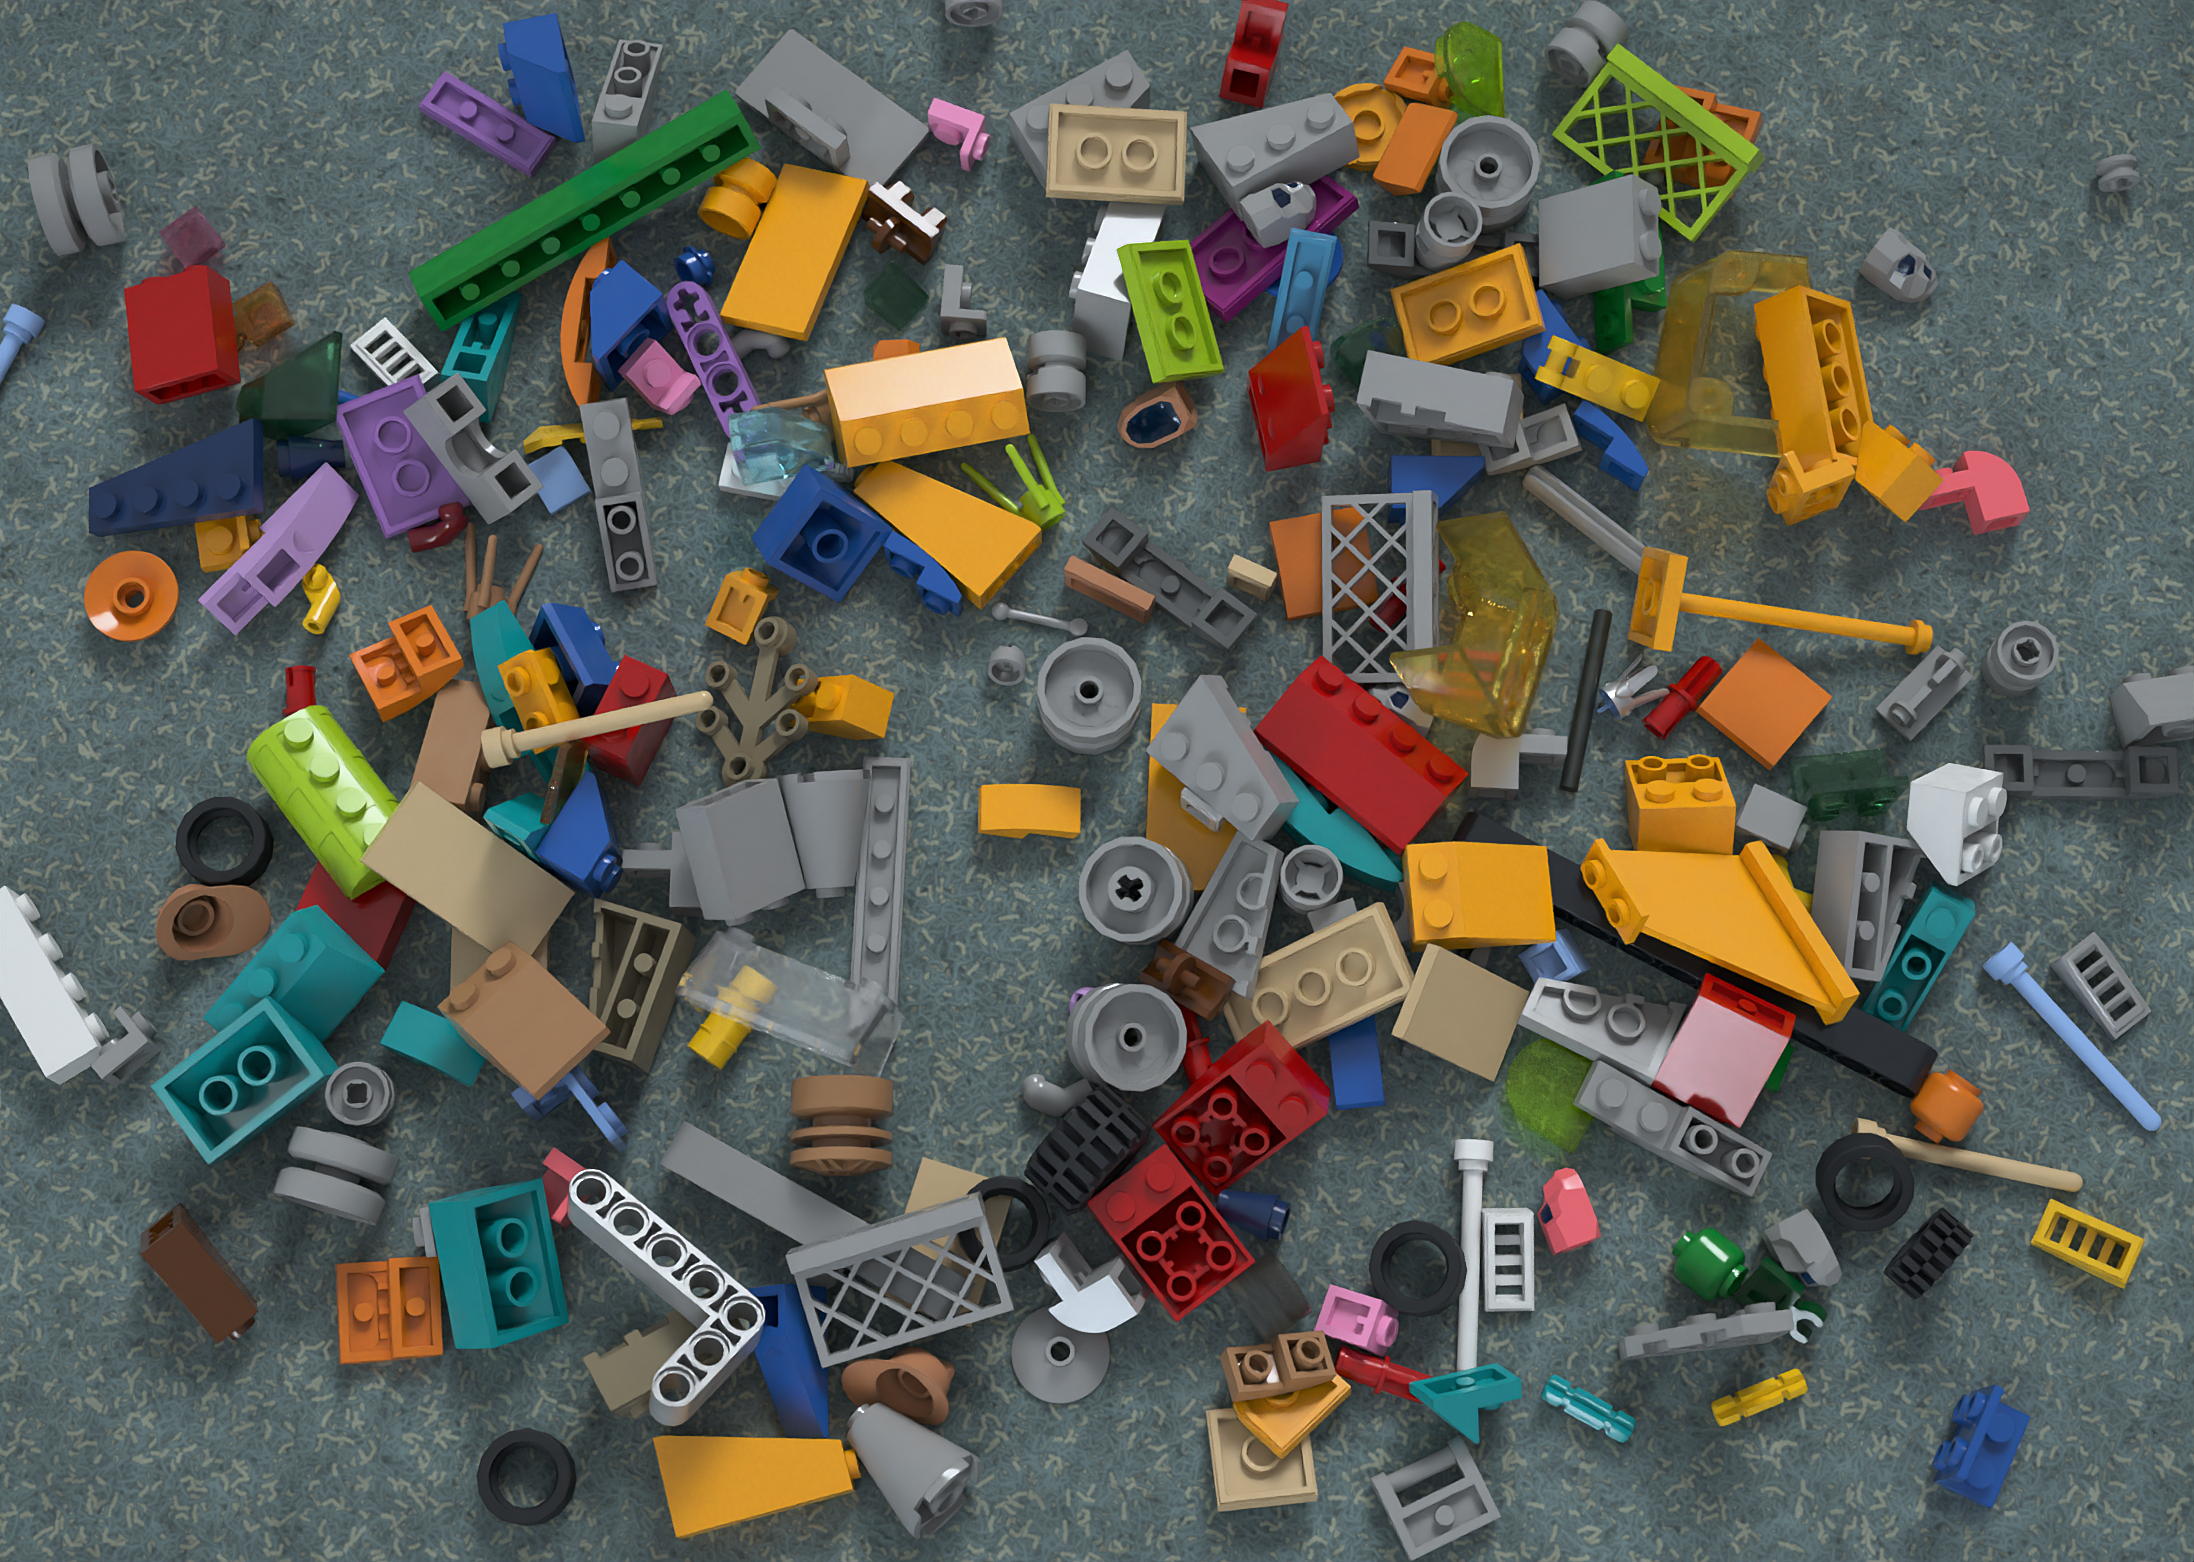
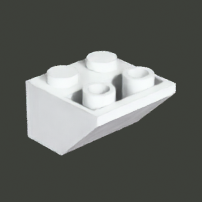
M1948 763L1911 782L1907 830L1949 885L1958 886L1993 866L2001 854L2002 837L1997 834L1998 823L2007 802L2006 789L2002 788L2004 774L2002 772Z

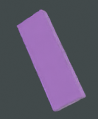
M445 71L419 104L420 111L531 178L534 177L558 144L555 136L527 123L523 117Z

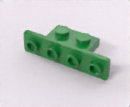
M1614 170L1588 186L1623 177V173ZM1659 221L1658 235L1662 245V253L1659 257V276L1593 292L1594 329L1598 354L1607 356L1633 342L1632 308L1656 313L1667 307L1662 226Z

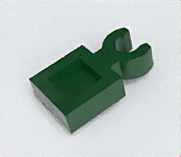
M1767 1256L1751 1271L1733 1294V1297L1745 1306L1775 1302L1776 1311L1791 1309L1795 1330L1789 1333L1795 1340L1803 1344L1809 1340L1813 1331L1801 1319L1811 1320L1820 1328L1828 1316L1825 1309L1819 1304L1801 1300L1800 1297L1805 1286Z

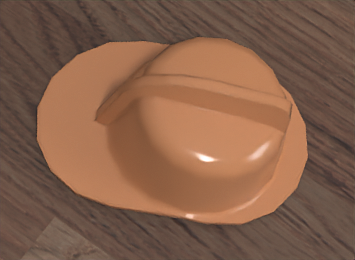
M189 884L176 889L168 896L163 907L158 908L155 928L157 943L166 955L177 960H197L232 956L247 952L260 943L269 931L271 922L270 908L259 892L247 886L226 885L207 887L202 884Z
M919 1347L904 1348L887 1360H856L846 1366L841 1376L842 1387L845 1393L858 1407L866 1403L872 1406L875 1403L881 1402L915 1422L929 1425H937L944 1422L950 1413L946 1395L955 1374L954 1365L950 1362L939 1360L930 1352Z

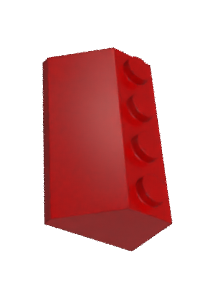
M1322 655L1293 681L1253 731L1263 746L1398 855L1405 850L1406 845H1410L1445 809L1469 775L1449 756L1441 752L1413 727L1406 724L1380 703L1378 699L1370 695Z

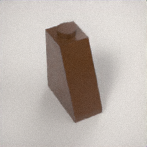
M181 1202L141 1233V1256L217 1344L228 1336L232 1340L240 1337L255 1323L256 1320L253 1316L258 1313L257 1301Z

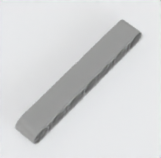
M683 1121L659 1163L803 1245L870 1225L686 1121ZM910 1247L901 1264L927 1278L936 1261ZM902 1250L886 1254L885 1256L897 1261ZM873 1258L863 1261L856 1274L882 1288L892 1268ZM854 1264L844 1268L851 1271ZM941 1264L932 1281L959 1294L967 1278ZM897 1271L887 1292L913 1306L923 1284ZM973 1281L971 1282L963 1298H968L972 1288L975 1285ZM928 1288L917 1309L937 1320H942L947 1317L955 1301ZM962 1305L958 1306L954 1316L959 1314L963 1307Z

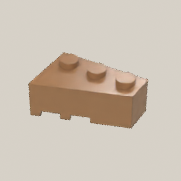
M451 679L438 690L410 788L415 781H420L481 824L490 773L494 770V768H490L485 759L481 734L483 730L496 728L497 725L491 715L479 682Z

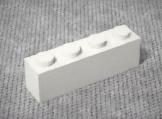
M3 886L0 888V998L45 1077L60 1085L89 1068L90 1064L100 1057L98 1053L105 1045L103 1041L109 1038V1034L95 1013L88 1016L80 1000L86 997V994L72 973L65 976L57 962L63 958V954L53 937L49 933L42 936L34 921L40 918V914L32 900L26 893L19 896L7 886Z

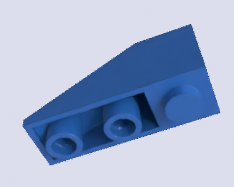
M780 1284L749 1288V1292L762 1303L765 1310L761 1339L754 1352L786 1438H829L828 1367L822 1368L797 1285ZM810 1286L813 1297L827 1304L826 1287ZM817 1309L822 1325L827 1317V1313ZM826 1329L825 1332H824V1335H825V1338H826V1341H827V1329Z

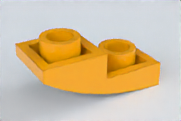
M1038 784L981 785L978 788V833L1023 839L1029 833L1074 839L1080 834L1081 788Z

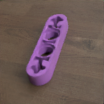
M690 281L678 283L670 290L667 296L668 312L725 433L736 443L747 446L758 445L768 434V417L766 413L759 415L751 413L753 406L762 404L715 304L708 292L700 285ZM690 294L695 299H699L694 303V308L697 315L703 320L702 322L695 323L694 318L687 311L681 309L686 305L684 297ZM708 332L717 333L720 342L716 352L708 356L700 355L697 348L700 337ZM734 372L738 377L737 389L731 395H719L716 390L718 378L723 373ZM740 404L747 416L752 419L756 418L750 424L752 431L749 434L736 430V428L742 425V421L738 412L732 406Z

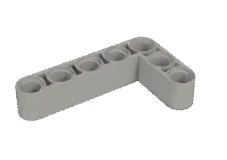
M583 1170L576 1174L570 1182L567 1204L569 1220L575 1227L698 1328L657 1371L652 1381L649 1400L651 1415L663 1425H680L687 1421L757 1347L761 1339L765 1320L764 1307L753 1294L610 1176L600 1170ZM585 1195H595L601 1199V1202L595 1205H587L581 1202L579 1198ZM627 1225L636 1228L639 1233L633 1236H624L618 1233L616 1229ZM666 1256L674 1259L677 1264L671 1267H661L653 1260L657 1257ZM704 1287L711 1290L714 1296L702 1299L693 1295L691 1291L694 1288ZM737 1318L745 1319L753 1327L748 1330H737L729 1324V1321ZM708 1353L714 1355L719 1362L716 1365L706 1366L699 1363L695 1357L699 1354ZM670 1388L678 1389L686 1398L677 1402L668 1401L661 1395V1392Z

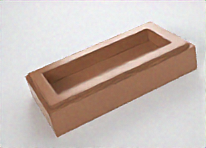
M1071 555L1064 568L1065 586L1142 624L1148 623L1155 610L1154 595Z

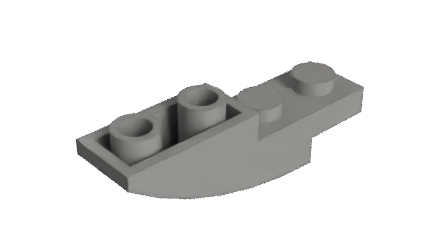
M627 397L581 404L579 407L595 490V505L611 592L658 585L646 496Z
M1601 1060L1593 1061L1573 1102V1105L1608 1124L1607 1129L1698 1176L1747 1197L1753 1196L1773 1154L1690 1106L1681 1107Z

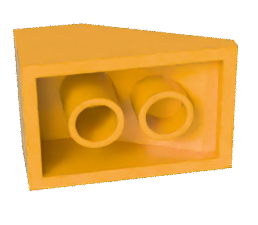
M1456 841L1406 845L1402 855V869L1410 952H1423L1428 943L1440 946L1446 950L1556 942L1547 846Z

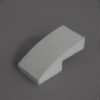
M1565 403L1525 419H1519L1513 449L1478 445L1481 455L1485 456V468L1489 476L1539 465L1582 450L1569 408Z

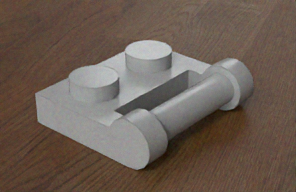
M1460 1435L1447 1440V1447L1387 1476L1382 1472L1370 1478L1378 1499L1383 1505L1409 1561L1415 1560L1501 1517ZM1454 1465L1458 1467L1463 1477L1462 1479L1402 1508L1397 1498V1493Z

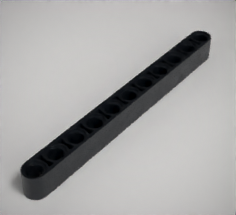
M1474 812L1465 813L1451 842L1541 846L1501 824ZM1547 849L1553 913L1555 917L1698 990L1707 972L1796 1015L1791 1039L1908 1098H1913L1915 1095L1918 1096L1938 1057V1052L1930 1045L1853 1005L1842 1021L1825 1025L1814 1006L1643 932L1639 933L1634 943L1626 945L1617 929L1609 923L1606 911L1594 891L1586 885L1580 865Z

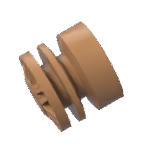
M820 1075L798 1078L791 1081V1115L813 1122L812 1127L802 1128L790 1133L791 1143L812 1147L790 1152L791 1168L833 1177L861 1176L869 1172L892 1168V1152L875 1149L874 1147L887 1146L893 1143L892 1132L871 1127V1122L885 1120L893 1116V1082L884 1078L861 1075Z

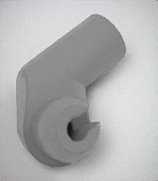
M745 328L731 338L740 360L755 349H766L767 354L775 359L783 356L790 350V342L784 336Z
M1040 1074L1030 1075L1022 1083V1092L1024 1093L1026 1103L1031 1108L1052 1117H1061L1069 1113L1083 1098L1093 1091L1088 1080L1085 1078L1065 1088H1060L1045 1081L1044 1076Z

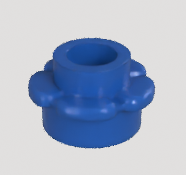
M692 246L684 247V253L674 260V266L682 282L690 281L700 286H710L713 283L712 274L716 271L711 256L704 249L696 251Z

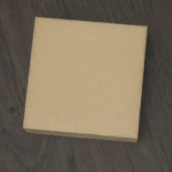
M1234 554L1227 569L1226 582L1229 586L1266 601L1269 600L1275 588L1277 573Z

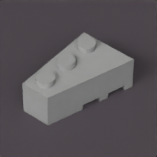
M1331 93L1190 128L1198 162L1241 221L1243 218L1241 217L1237 202L1246 194L1257 193L1276 183L1288 184L1298 181L1309 185L1360 157L1353 121Z
M1110 201L1109 206L1101 204L1094 226V231L1098 232L1096 239L1090 237L1087 239L1081 262L1086 267L1084 272H1075L1069 291V298L1076 299L1072 332L1080 334L1087 339V352L1119 361L1123 360L1126 351L1128 327L1130 322H1135V316L1116 249L1128 243L1160 242L1166 217V204Z
M1200 675L1145 751L1251 841L1273 839L1300 801L1269 751L1263 749L1250 728L1253 725L1245 713L1240 712L1227 691L1229 687L1221 675Z

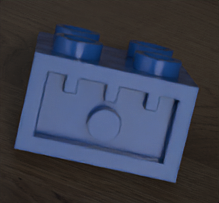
M1995 1384L1971 1391L1969 1396L1965 1394L1961 1396L1951 1418V1421L1957 1424L1950 1442L1945 1439L1941 1442L1932 1462V1467L1938 1469L1933 1482L1986 1508H1993L2031 1417L2000 1402L2004 1388Z

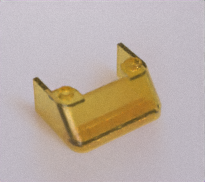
M1730 250L1680 273L1673 280L1670 286L1653 374L1654 377L1661 380L1645 416L1647 429L1653 440L1667 446L1782 457L1784 448L1779 421L1733 416L1735 400L1730 386L1720 379L1703 377L1718 295L1740 296L1749 291L1781 293L1798 285L1813 289L1809 256Z
M1505 511L1438 521L1436 529L1456 560L1452 573L1447 579V591L1451 600L1456 602L1462 612L1451 645L1391 653L1389 661L1409 690L1414 703L1425 714L1497 740L1518 738L1524 731L1558 625L1559 608L1556 596Z

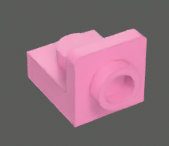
M934 98L927 113L929 129L937 139L950 145H958L959 142L963 143L960 150L961 169L970 172L975 160L982 161L989 148L991 135L986 132L985 116Z
M648 337L618 370L619 374L653 409L669 415H673L688 406L694 397V391L702 383L696 375L685 372L656 340Z
M1330 1284L1314 1331L1323 1330L1325 1337L1365 1349L1373 1355L1384 1357L1387 1347L1391 1346L1396 1339L1399 1329L1397 1319L1399 1312L1383 1300Z

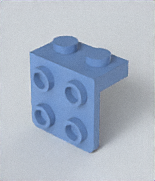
M578 1064L539 1101L520 1086L511 1093L519 1106L536 1123L571 1096L575 1095L611 1144L620 1153L628 1148L621 1137L629 1131L606 1102L597 1106L593 1098L599 1095L600 1092Z

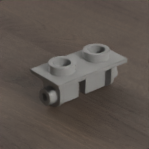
M1937 645L1880 703L1875 711L1910 742L1973 678L1964 667L1968 662L1967 657L1956 648L1951 652H1947Z

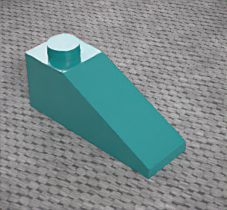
M511 292L464 319L440 374L441 383L457 372L461 375L487 410L479 416V422L490 423L499 401L521 307L522 293Z
M529 792L489 808L483 818L496 836L548 872L536 855L535 850L566 803L549 793L543 799L533 792Z

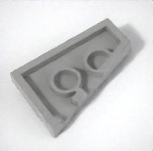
M1237 830L1174 945L1236 980L1231 990L1253 1001L1284 852L1262 840L1251 841L1242 832Z
M1538 977L1518 1018L1517 1024L1592 1061L1601 1060L1649 1088L1656 1077L1687 1004L1670 1001L1668 1006L1645 1002L1644 996L1627 993L1625 998L1600 994L1595 987Z

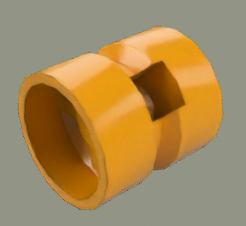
M745 157L714 176L713 181L716 186L708 188L697 211L699 218L714 230L741 240L750 239L761 216V211L758 207H761L762 203H767L777 182L775 175L768 168L749 157Z

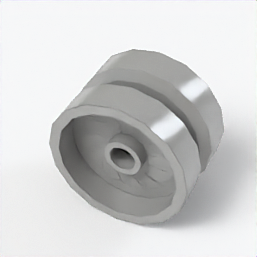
M1492 115L1469 118L1453 128L1443 142L1433 186L1435 197L1446 192L1465 194L1474 200L1481 210L1483 224L1480 234L1504 231L1517 223L1530 205L1540 168L1537 145L1523 127L1510 119Z
M91 143L71 148L67 165L56 153H49L29 159V180L36 210L48 242L57 256L84 251L87 234L100 247L125 241V224L120 199L109 165L98 144Z
M1081 637L1068 641L1048 655L1038 675V712L1044 730L1056 744L1074 753L1096 755L1115 749L1130 737L1139 720L1142 681L1136 663L1122 647L1103 638ZM1093 693L1094 698L1086 699L1083 697V694Z
M1119 837L1102 844L1087 859L1079 878V902L1086 919L1101 934L1131 946H1154L1160 943L1162 938L1165 940L1172 938L1186 924L1194 905V883L1186 864L1172 850L1143 837ZM1143 884L1144 887L1138 890L1142 896L1136 901L1132 898V890L1136 885Z
M1108 983L1091 989L1075 1003L1066 1023L1065 1044L1071 1063L1085 1079L1100 1087L1109 1085L1112 1089L1143 1092L1162 1085L1177 1071L1186 1052L1187 1028L1181 1010L1166 993L1150 985Z
M300 1126L295 1127L287 1151L294 1159L313 1166L314 1170L310 1171L297 1167L280 1169L272 1193L288 1201L360 1223L378 1225L386 1201L377 1192L359 1186V1182L362 1181L375 1185L392 1183L400 1159L395 1155L372 1147L367 1142L350 1136Z

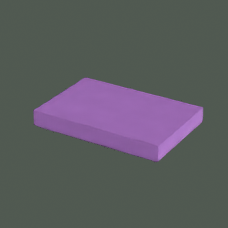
M419 374L331 408L386 539L441 518L438 513L441 505L460 502L463 508L473 505L403 412V410L427 393Z

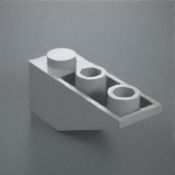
M619 40L592 118L594 165L649 134L664 49L663 44L647 43L642 40Z

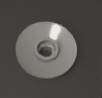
M1050 1305L1031 1313L1017 1329L1011 1349L1012 1365L1020 1383L1035 1397L1051 1403H1070L1089 1395L1103 1380L1110 1358L1109 1342L1105 1331L1087 1333L1064 1325L1048 1310ZM1057 1343H1064L1070 1349V1355L1064 1361H1056L1051 1356V1348Z

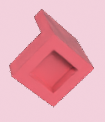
M553 1147L542 1163L548 1168L542 1179L549 1216L553 1221L567 1229L571 1223L567 1214L570 1182L576 1174L587 1169ZM590 1195L582 1196L579 1200L585 1203Z

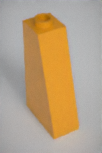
M891 460L882 461L875 468L872 465L868 466L854 483L856 488L853 491L854 495L890 524L894 532L907 538L930 555L946 571L960 593L980 610L985 607L1042 544V529L1035 523Z
M664 1435L653 1438L675 1535L680 1539L855 1492L853 1480L862 1478L857 1454L854 1449L846 1450L844 1442L840 1439Z

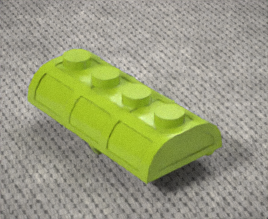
M322 705L309 706L263 731L252 742L247 751L246 759L251 765L255 776L346 898L352 900L384 882L386 879L359 860L397 808L399 802L378 777L360 750L356 748L328 708Z

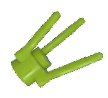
M1033 434L1027 436V441L1044 486L1036 483L1023 459L1012 444H1008L1005 448L1029 490L1019 499L1023 505L1021 509L967 462L961 464L962 471L1005 510L1035 523L1042 529V532L1060 522L1067 514L1063 508L1066 502L1056 488L1042 450Z

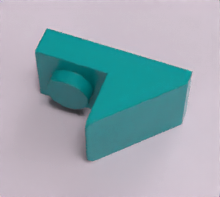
M1498 1363L1409 1383L1411 1394L1475 1444H1479L1478 1409L1494 1410L1500 1408L1503 1402L1522 1398L1521 1379Z

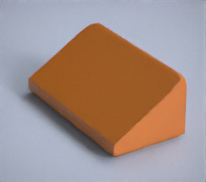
M1410 103L1373 173V180L1394 196L1420 193L1441 153L1443 142L1452 131L1458 119V114L1451 110L1430 105Z

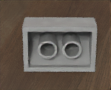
M2194 665L2171 670L2168 672L2169 676L2152 679L2151 673H2140L2128 676L2122 680L2123 683L2110 695L2122 749H2127L2128 746H2148L2194 738Z

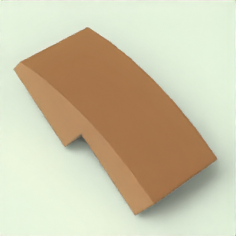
M1323 1330L1278 1334L1272 1344L1228 1347L1220 1356L1232 1402L1285 1394L1319 1385L1336 1377V1371Z

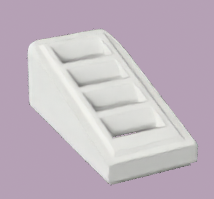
M386 317L350 345L355 354L385 387L404 380L417 368L421 371L419 375L427 393L441 383V376L437 370ZM387 333L391 339L370 354L366 348ZM396 346L401 349L384 364L381 365L378 362ZM407 357L411 360L393 376L388 373Z
M1482 1208L1480 1245L1484 1311H1534L1533 1212L1528 1208ZM1495 1225H1518L1519 1233L1495 1234ZM1495 1245H1519L1520 1254H1495ZM1521 1265V1274H1495V1266ZM1522 1285V1294L1496 1295L1495 1286Z

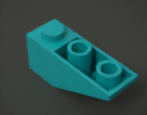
M1931 879L1895 942L1881 982H1874L1860 1010L1905 1032L1975 915V902Z

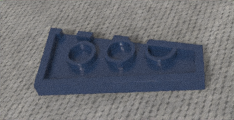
M251 418L90 487L89 533L97 537H105L263 513V422Z

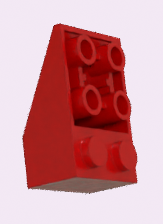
M1309 326L1299 328L1248 371L1247 391L1266 472L1320 462L1323 446L1329 444L1327 429L1332 428L1330 413L1335 412L1334 397L1330 384L1322 385L1320 369L1325 367L1323 350L1319 340L1312 342Z
M1267 1019L1230 1047L1152 1124V1127L1216 1197L1223 1188H1228L1327 1115L1331 1089Z
M1163 1144L1086 1203V1210L1117 1251L1125 1255L1148 1289L1176 1323L1256 1262L1166 1144Z

